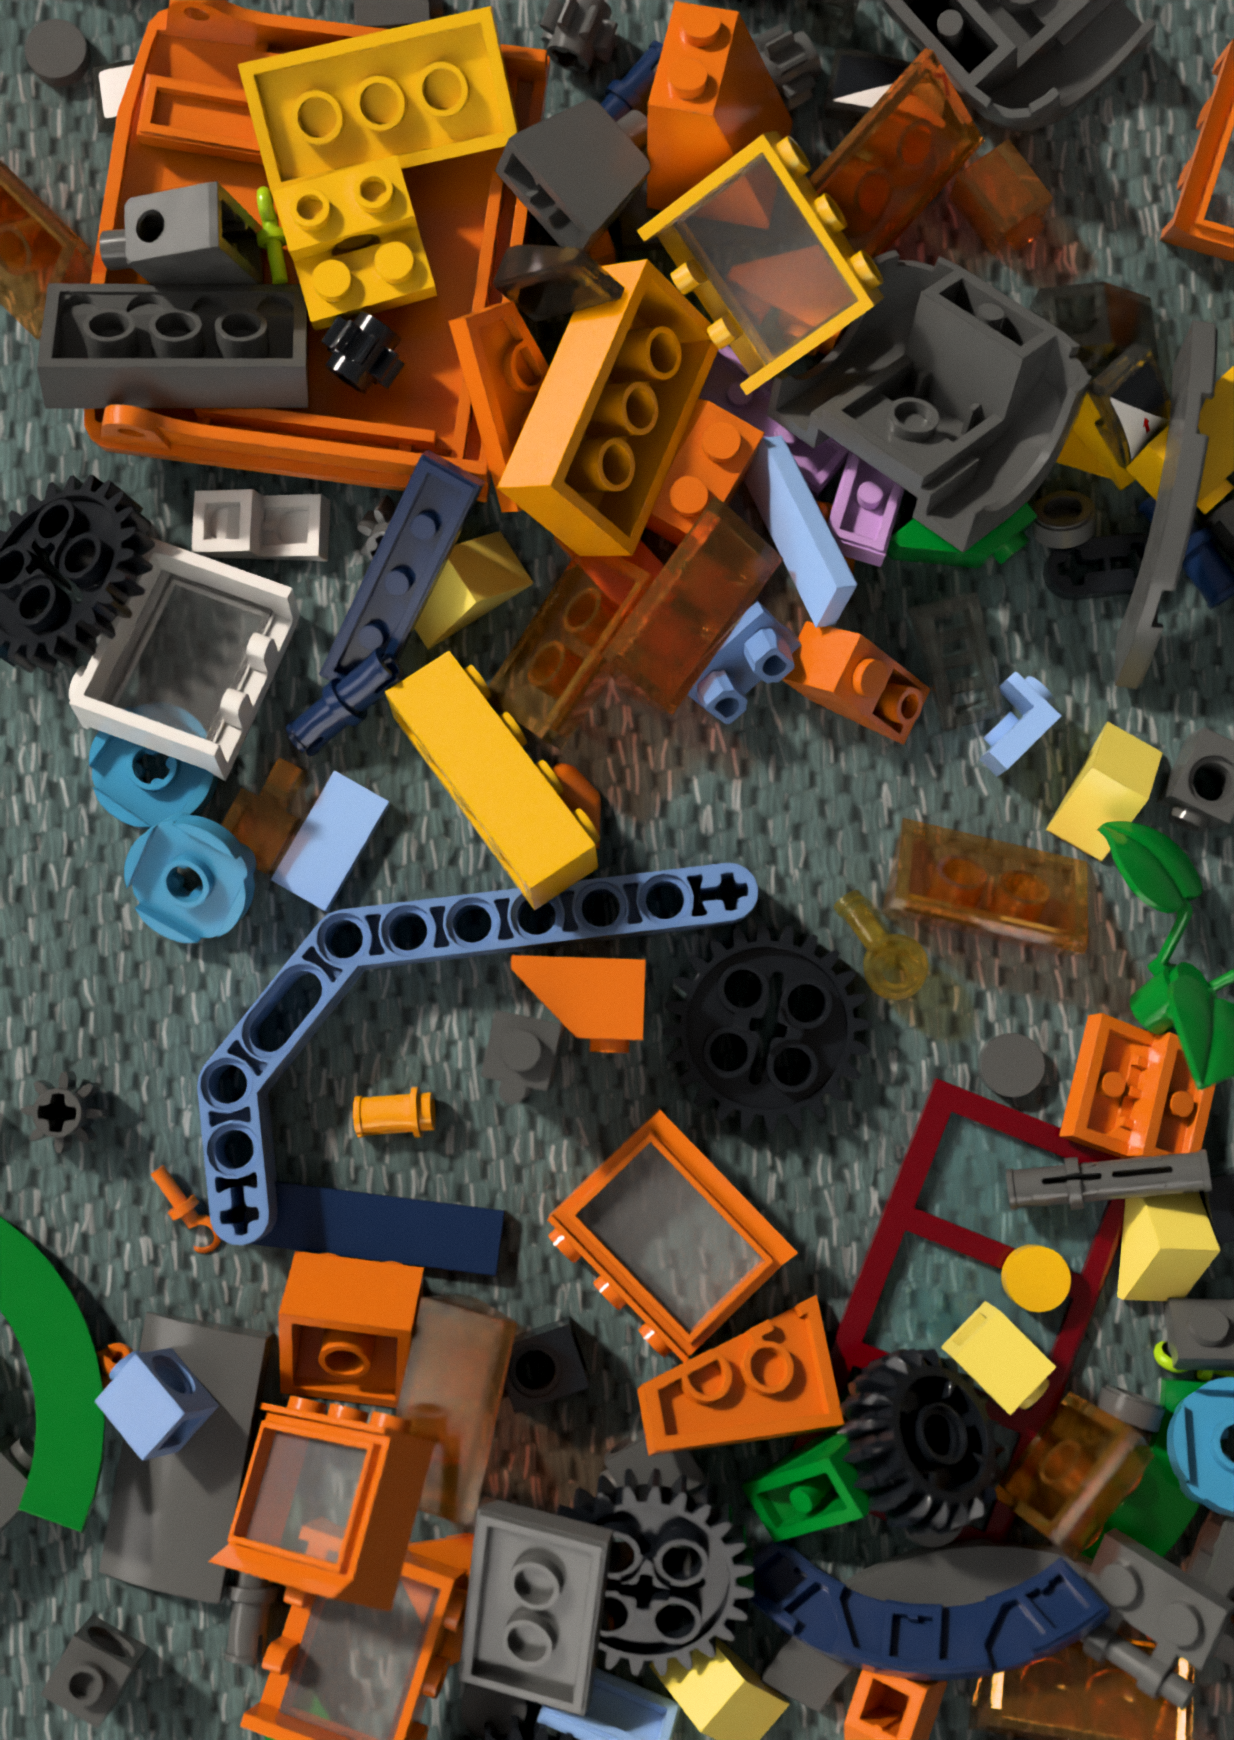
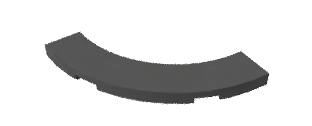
M1192 321L1173 366L1171 410L1161 481L1138 577L1117 634L1115 686L1137 689L1138 685L1142 684L1164 628L1162 623H1158V604L1161 594L1165 590H1176L1195 516L1209 436L1200 434L1198 421L1205 399H1212L1215 391L1218 329H1215L1216 324Z
M992 1538L955 1540L944 1546L919 1547L884 1559L844 1581V1584L851 1590L882 1601L888 1599L914 1604H943L944 1607L984 1601L986 1596L994 1595L1017 1586L1037 1575L1060 1557H1063L1085 1581L1094 1560L1078 1553L1040 1543L1027 1545L993 1542ZM787 1633L778 1644L761 1673V1682L820 1713L833 1691L854 1667L811 1649Z

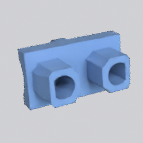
M757 601L729 627L716 619L706 627L705 630L711 643L678 671L673 678L677 687L724 724H731L747 710L746 704L748 700L745 694L761 680L767 684L772 682L778 683L795 668L792 653L802 644L791 629L782 625Z

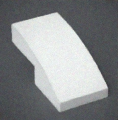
M254 489L195 491L191 552L217 558L328 561L331 500L322 494L263 496Z

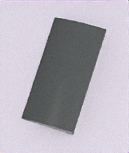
M48 283L37 361V371L45 409H105L109 405H128L139 408H309L308 311L300 284Z
M146 1312L139 1350L148 1352L172 1348L220 1406L177 1453L142 1461L123 1438L99 1572L137 1586L175 1596L220 1604L223 1600L232 1569L208 1561L229 1543L227 1539L253 1453L260 1413L259 1407L262 1402L273 1332Z

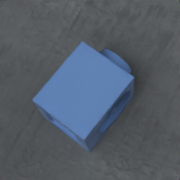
M172 1348L148 1352L137 1350L125 1356L113 1367L109 1374V1378L112 1381L94 1401L142 1461L179 1452L220 1406Z

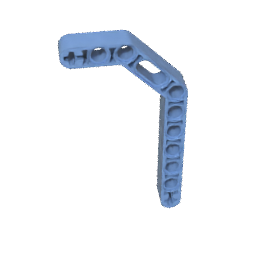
M720 863L580 880L547 902L556 912L555 922L551 929L540 935L530 934L521 927L520 915L523 909L529 905V902L518 888L341 909L328 913L318 922L205 1063L198 1076L197 1091L209 1214L214 1232L221 1240L231 1245H245L264 1238L272 1231L277 1221L278 1207L275 1187L277 1174L268 1092L365 970L730 926L741 922L751 913L758 899V886L755 877L747 868L739 864ZM722 879H731L733 889L744 890L745 896L737 900L733 911L725 910L722 900L702 901L701 910L704 914L703 916H692L694 894L689 882H701L699 894L718 891ZM661 886L676 890L683 902L680 913L669 919H660L652 915L646 905L648 894ZM597 894H607L613 897L620 908L617 919L605 927H596L588 923L583 916V907L586 901ZM479 909L490 915L491 929L483 940L475 943L466 942L459 937L457 931L458 921L467 911ZM409 917L423 919L427 927V937L423 944L413 950L400 949L394 938L398 924ZM348 924L357 925L363 935L361 948L351 957L338 958L332 948V938L335 932L340 927ZM315 974L322 986V995L318 1003L281 1048L272 1052L266 1050L259 1039V1029L262 1023L301 976ZM236 1066L246 1076L247 1089L238 1101L231 1103L221 1095L219 1079L225 1070ZM238 1130L246 1133L251 1138L254 1146L253 1156L244 1167L232 1164L225 1153V1144L228 1137ZM257 1175L258 1185L228 1187V1179H240ZM244 1199L248 1207H258L259 1219L248 1223V1232H244V1221H234L232 1215L233 1209L242 1206Z

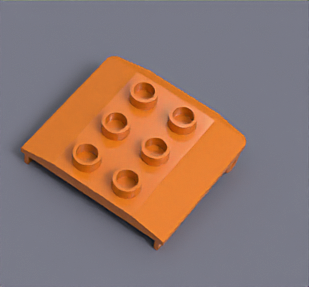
M170 0L169 7L159 11L147 25L117 112L90 284H151L133 269L109 271L105 267L100 254L99 240L101 233L108 230L125 229L124 205L131 197L217 181L262 226L257 205V190L262 186L269 188L264 165L140 144L136 132L147 74L244 90L238 68L240 63L388 29L269 14L229 3L228 0ZM501 44L519 131H522L544 120L550 56H547V50ZM505 146L401 169L438 296L371 315L388 326L401 339L394 352L399 355L398 359L405 364L389 389H386L379 383L377 385L372 383L366 394H363L331 373L325 367V364L332 353L321 342L330 327L315 331L308 314L309 408H139L128 405H109L105 409H84V426L91 440L106 452L405 491L421 454L430 450L484 480L485 484L476 501L488 502L492 476L449 321L498 303L513 301L518 309L531 212L495 172ZM274 201L273 206L277 216L278 226L282 227ZM285 245L282 248L288 276L286 284H300L288 246ZM263 249L264 284H273L267 249Z

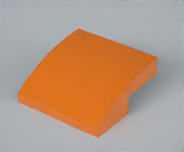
M1104 1013L1088 1015L1059 1137L1123 1159L1199 1152L1202 1149L1216 1084L1203 1090L1196 1089L1178 1035L1171 1032L1164 1033L1163 1035L1154 1034Z

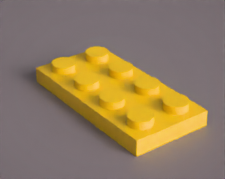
M493 6L238 64L272 198L273 190L395 155L398 157L401 169L504 147L510 137L520 132Z

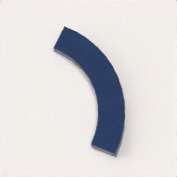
M786 1539L775 1543L772 1540L753 1556L754 1597L748 1598L758 1610L778 1627L811 1649L853 1667L876 1674L911 1680H960L986 1677L1018 1669L1066 1648L1111 1617L1108 1606L1063 1557H1060L1042 1572L1021 1584L994 1595L986 1596L984 1601L944 1607L943 1604H914L888 1599L882 1601L860 1594L815 1567L799 1554Z

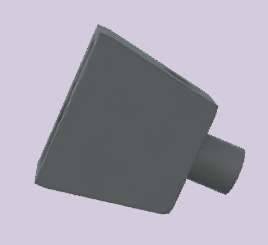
M587 99L514 134L508 139L495 172L574 263L583 258L630 204L650 173V162L642 153L647 148L648 118L640 111L631 110L615 122L598 101Z
M217 181L131 197L124 205L125 229L103 231L100 235V254L105 267L109 271L133 269L151 284H264L263 248L258 246L256 234L262 230V226Z

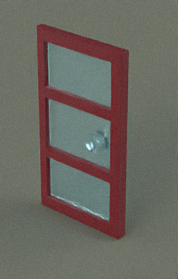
M934 1078L830 1345L829 1355L841 1405L851 1396L848 1384L854 1381L858 1375L862 1374V1368L867 1367L872 1360L904 1348L906 1350L915 1348L916 1351L920 1349H935L940 1358H951L941 1346L984 1301H987L999 1309L1056 1366L1047 1377L1049 1386L1040 1399L1026 1409L1018 1407L1011 1415L1002 1409L974 1381L973 1390L976 1394L989 1396L985 1405L989 1418L1000 1421L993 1429L994 1439L1005 1450L995 1458V1461L1002 1469L1004 1476L993 1484L997 1499L989 1502L984 1507L983 1516L978 1517L973 1523L963 1525L961 1532L953 1541L992 1538L993 1542H1007L1120 1245L1123 1232L1125 1199L1084 1202V1209L1071 1210L1070 1204L1019 1208L1018 1210L1011 1211L1006 1182V1169L1013 1168L1015 1170L1065 1165L1064 1158L1078 1157V1163L1123 1158L1059 1137L1061 1128ZM1028 1244L1042 1245L1056 1251L1066 1261L1071 1275L1070 1290L1064 1301L1056 1308L1047 1312L1028 1311L1016 1305L1005 1293L1001 1281L1003 1264L1009 1254L1021 1246ZM958 1365V1372H959V1373H962V1374H967V1373ZM842 1412L843 1421L845 1425V1423L849 1422V1420ZM826 1431L795 1435L789 1453ZM870 1511L868 1513L886 1521L885 1511Z

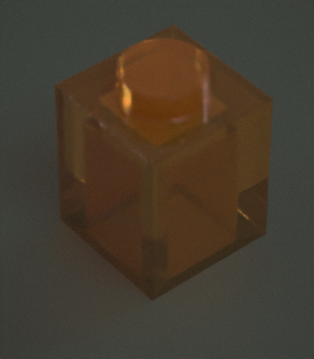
M1009 138L960 172L949 195V198L992 255L1008 244L1011 245L1014 251L1019 250L1037 237L1045 228L1042 219L1053 200V196Z

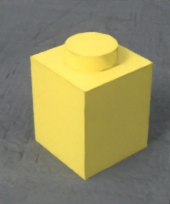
M984 1301L941 1346L1009 1415L1018 1407L1026 1409L1038 1401L1049 1386L1047 1377L1056 1368L999 1309L987 1301Z

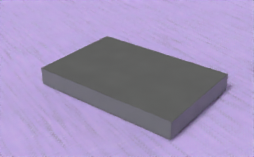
M484 1496L476 1512L458 1680L585 1717L592 1699L614 1530Z

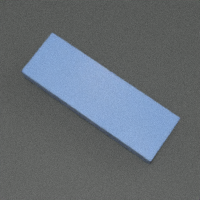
M783 436L763 438L747 471L744 482L815 627L835 625L857 587V582Z

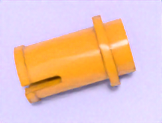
M412 1087L410 1094L372 1097L355 1096L353 1101V1122L357 1137L363 1138L368 1135L413 1132L415 1138H422L424 1131H434L436 1127L433 1093H421L419 1087Z

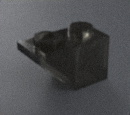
M1102 281L1040 288L1028 310L1062 330L1080 345L1077 357L1085 369L1111 367L1128 353L1137 356L1139 363L1156 362L1159 358L1151 297Z

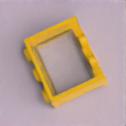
M777 130L761 135L637 230L644 242L655 237L659 238L678 267L670 274L675 286L684 295L694 291L714 321L712 325L707 327L711 340L719 349L730 345L750 375L749 378L740 384L746 396L884 299L883 294L878 286L884 283V280L875 262L863 249L855 253L842 233V230L847 227V221L842 211L829 194L824 193L819 197L805 175L811 170V167L804 152L792 137L787 136L782 140Z

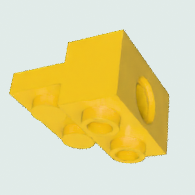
M397 155L272 191L288 250L294 262L310 321L315 331L330 327L337 316L349 321V319H356L360 311L372 315L438 296Z

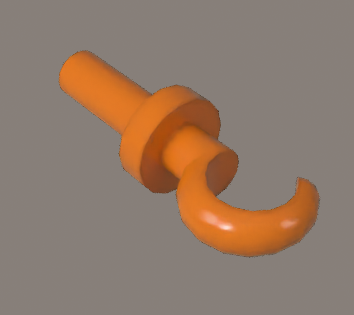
M164 1165L154 1170L150 1175L173 1206L167 1212L172 1221L181 1218L188 1229L197 1225L209 1227L214 1235L213 1242L207 1247L194 1246V1250L197 1253L204 1254L214 1251L220 1245L221 1239L213 1230L210 1216L198 1215L194 1209L200 1203L195 1194L187 1198Z

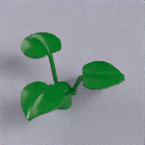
M1113 821L1104 823L1097 831L1106 838L1114 862L1133 893L1144 904L1157 911L1177 913L1176 920L1158 956L1148 964V969L1154 976L1130 997L1132 1013L1144 1028L1154 1034L1163 1035L1172 1028H1176L1197 1090H1203L1224 1080L1234 1078V1004L1228 1000L1217 998L1216 993L1234 983V969L1207 983L1203 974L1192 964L1187 962H1181L1178 965L1169 963L1193 915V908L1189 901L1195 900L1203 892V886L1197 870L1179 845L1163 833L1134 822Z

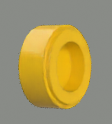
M1028 1244L1015 1249L1006 1258L1001 1271V1281L1005 1293L1016 1305L1032 1312H1047L1059 1306L1066 1298L1070 1290L1071 1275L1066 1261L1056 1251L1042 1245Z

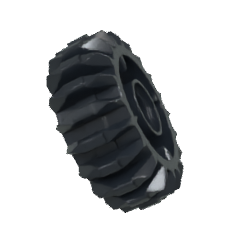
M904 1348L869 1362L867 1367L862 1368V1374L858 1375L854 1381L848 1384L851 1396L839 1406L849 1422L845 1423L837 1433L849 1441L850 1451L841 1461L854 1464L858 1474L852 1487L867 1489L870 1493L868 1510L885 1511L888 1527H905L909 1535L918 1534L925 1536L934 1533L944 1535L958 1531L960 1526L973 1523L978 1517L984 1515V1507L989 1502L997 1499L993 1484L1004 1476L1002 1469L995 1461V1458L1005 1450L994 1439L993 1429L1000 1421L990 1419L985 1409L989 1396L977 1395L973 1390L974 1379L969 1374L959 1373L957 1362L953 1358H940L935 1349H920L916 1351L915 1348L909 1350Z

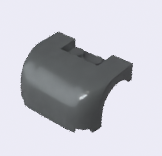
M878 0L888 16L977 113L989 123L1012 132L1036 131L1059 122L1070 115L1153 40L1156 23L1151 18L1142 24L1121 0Z
M896 250L872 259L884 280V283L878 286L884 299L852 321L833 350L815 367L799 375H790L783 370L775 375L767 416L813 448H816L831 437L918 498L913 518L964 553L1017 512L1040 487L1054 466L1072 431L1092 376L1087 375L1086 369L1077 357L1080 348L1078 343L1062 330L966 269L941 256L938 257L935 266L912 260H899L900 255Z

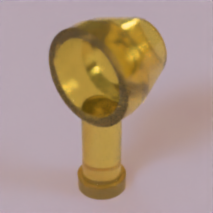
M853 890L845 894L834 904L833 908L839 917H844L867 950L863 961V972L871 990L878 996L888 1000H904L916 994L925 983L928 974L929 963L924 948L909 936L902 934L887 935L864 903L865 897L860 890ZM890 968H897L904 972L906 979L901 983L893 984L885 980L883 974Z

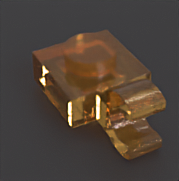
M280 757L273 766L259 796L241 787L221 824L240 843L245 844L252 850L256 858V869L270 875L301 821L297 816L287 812L286 808L294 799L308 774L307 771Z

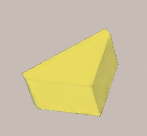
M501 531L454 546L414 628L428 650L534 584Z
M1106 722L1046 831L1101 862L1109 853L1110 847L1106 838L1097 829L1106 822H1132L1149 800L1163 752L1112 723Z
M1199 1192L1125 1199L1118 1298L1138 1301H1167L1168 1298H1185L1220 1252Z
M716 1637L715 1657L710 1658L697 1648L693 1650L692 1669L687 1670L674 1657L668 1659L666 1675L660 1676L653 1661L649 1663V1667L697 1729L715 1740H760L790 1705V1702L774 1688L761 1682V1676L718 1637Z

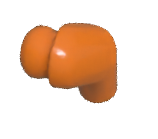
M557 763L551 769L563 787V792L558 796L571 813L580 808L591 820L600 836V793L576 767L565 763ZM600 841L595 844L596 850L600 849Z

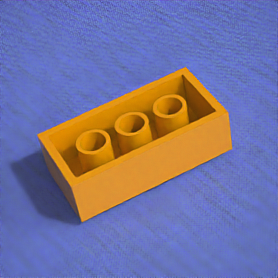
M648 259L592 268L497 486V489L579 556L634 555L719 350L707 332V327L712 324Z

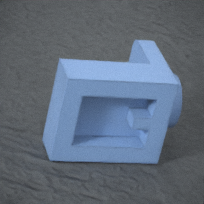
M1014 672L997 688L1023 716L1018 719L1010 711L983 738L991 748L979 760L996 777L1008 770L1061 717L1052 707L1055 703V698L1051 692L1032 676L1024 679L1019 673Z

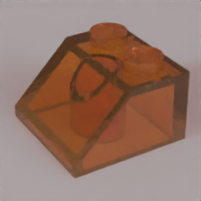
M1069 1391L995 1488L997 1500L1046 1542L1075 1563L1082 1552L1098 1540L1103 1530V1524L1124 1496L1129 1495L1137 1488L1142 1479L1143 1471L1154 1458V1454L1143 1436L1133 1427Z

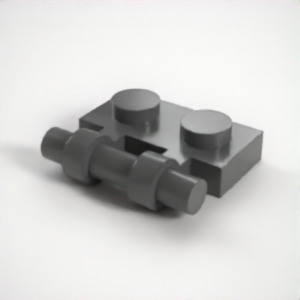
M1114 1528L1104 1535L1085 1579L1087 1585L1108 1606L1111 1617L1079 1640L1084 1644L1083 1652L1101 1664L1106 1660L1110 1661L1137 1679L1136 1687L1149 1697L1157 1700L1162 1696L1184 1711L1193 1699L1197 1686L1176 1673V1667L1181 1658L1200 1671L1211 1663L1234 1612V1602L1117 1528ZM1126 1623H1129L1157 1642L1152 1656L1121 1636Z

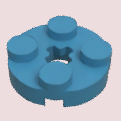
M152 703L153 705H142L135 709L132 707L124 709L203 739H207L209 735L208 730L200 721L174 705ZM98 731L89 751V766L92 767V780L95 785L93 789L100 804L118 820L136 828L149 829L177 812H185L197 816L210 802L218 784V777L214 774L169 756L165 764L170 769L168 775L163 780L155 778L150 784H147L142 780L146 769L139 762L145 754L156 757L160 753Z
M177 812L149 828L134 842L125 860L124 879L126 888L132 885L134 895L139 902L135 910L151 929L176 942L198 943L202 938H213L215 936L218 938L228 933L247 913L255 892L253 873L256 870L257 863L252 850L245 844L240 843L225 827L204 817ZM177 867L181 869L189 867L196 871L202 880L203 886H197L192 892L187 891L182 887L185 878L177 872Z
M1225 1377L1209 1381L1178 1403L1168 1426L1167 1452L1173 1472L1179 1479L1180 1489L1189 1500L1194 1503L1203 1504L1213 1512L1234 1517V1463L1231 1462L1228 1454L1222 1452L1220 1441L1228 1438V1429L1234 1430V1377Z

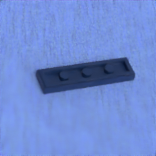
M430 450L421 454L319 673L320 676L329 681L335 678L342 680L368 658L377 647L383 648L385 653L389 652L399 661L485 484L484 480Z
M250 1178L249 1185H258L257 1178ZM276 1181L277 1221L272 1231L264 1238L248 1243L314 1253H333L339 1256L384 1262L395 1261L408 1265L496 1276L505 1210ZM246 1205L243 1222L244 1232H248L249 1222L259 1219L258 1207H248Z

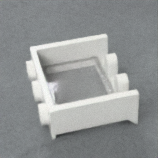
M150 538L155 542V547L142 555V557L153 565V569L146 574L137 576L136 583L145 589L144 595L128 598L125 604L130 608L133 615L131 618L116 616L112 621L116 634L113 639L107 638L103 634L96 637V654L91 657L88 666H80L73 676L69 688V704L83 728L89 730L91 727L198 766L226 781L290 643L300 617L293 588Z

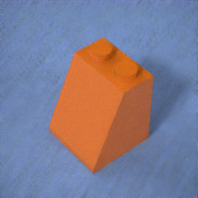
M679 1L674 2L648 101L647 159L650 162L651 171L647 176V208L662 211L761 135L777 130L782 140L787 136H791L793 121L739 11ZM763 161L692 216L769 229L779 182L766 162Z

